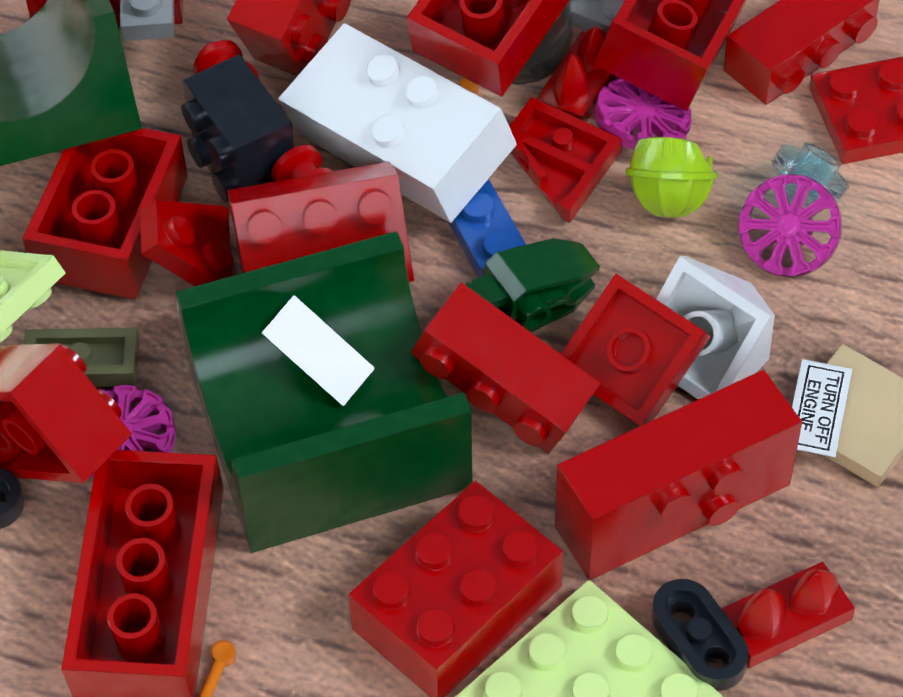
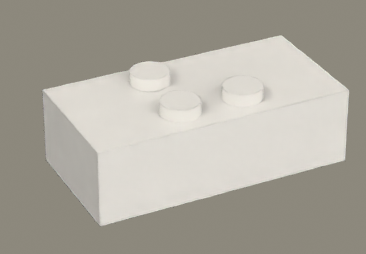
M345 23L278 98L299 135L354 167L389 161L398 174L401 195L449 223H452L517 145L501 108Z

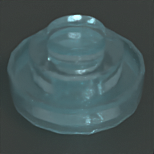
M804 143L801 149L788 144L781 145L772 160L773 166L779 172L778 176L793 174L811 178L827 188L837 203L840 202L849 188L848 181L837 172L841 167L840 162L813 144ZM794 183L788 184L786 187L788 198L791 202L797 190V185ZM809 191L803 208H806L810 203L818 199L819 194L817 191Z

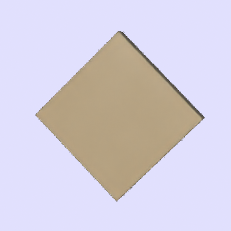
M842 344L827 364L853 370L836 457H825L874 486L879 487L903 456V378Z

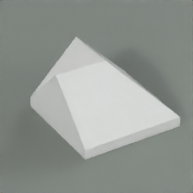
M679 256L656 300L711 336L678 384L679 387L692 396L700 399L757 373L769 360L775 314L752 283L687 256Z

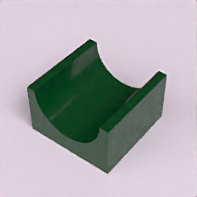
M47 0L44 6L27 22L13 30L0 34V166L142 129L115 13L109 0Z
M397 231L175 292L190 372L251 553L465 490L473 482L472 413L463 392L447 397L439 379L428 373L421 365L420 360L410 354L421 337L422 332L410 290L404 246ZM293 296H296L374 367V370L344 406L262 334Z

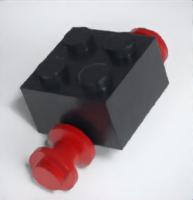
M219 40L207 44L200 50L193 65L195 75L183 80L186 103L181 105V110L192 132V138L187 139L190 154L198 167L203 168L207 166L210 170L215 189L225 203L229 202L227 190L332 172L331 169L321 168L322 157L315 147L311 145L294 147L292 122L260 82L257 70L252 64L245 62L242 51L235 42Z

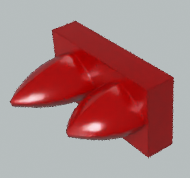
M600 26L592 27L587 32L581 31L536 98L537 100L588 122L594 113L599 92L617 77L594 65L606 37L604 30Z
M823 561L721 608L747 644L748 668L756 666L852 620L855 607L838 584L837 577L829 571Z

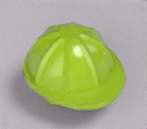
M649 137L639 140L635 147L630 167L625 168V175L630 176L635 197L644 208L658 217L676 218L691 214L705 202L711 191L713 180L718 179V171L713 170L712 157L708 156L706 161L698 144L680 138Z

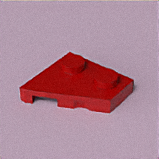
M533 97L529 99L509 126L517 143L510 153L560 217L568 223H571L622 151L621 138Z
M155 200L140 210L142 255L193 286L233 276V257L231 254L227 208L220 205Z

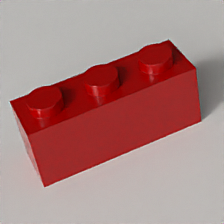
M779 0L727 35L723 71L767 105L781 94L793 92L804 78L817 69L829 67L840 53L853 44H860L866 41L876 29L878 23L876 16L880 0Z
M462 282L424 330L410 353L420 360L421 365L428 373L439 379L449 381L467 394L469 401L481 411L493 413L511 426L515 434L523 442L534 447H540L548 454L567 433L601 384Z

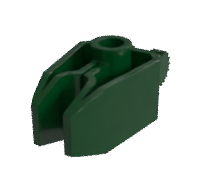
M552 238L496 252L485 263L483 276L472 280L471 283L466 282V286L532 333L573 313L595 288V283L591 277L599 271L600 265L582 243Z

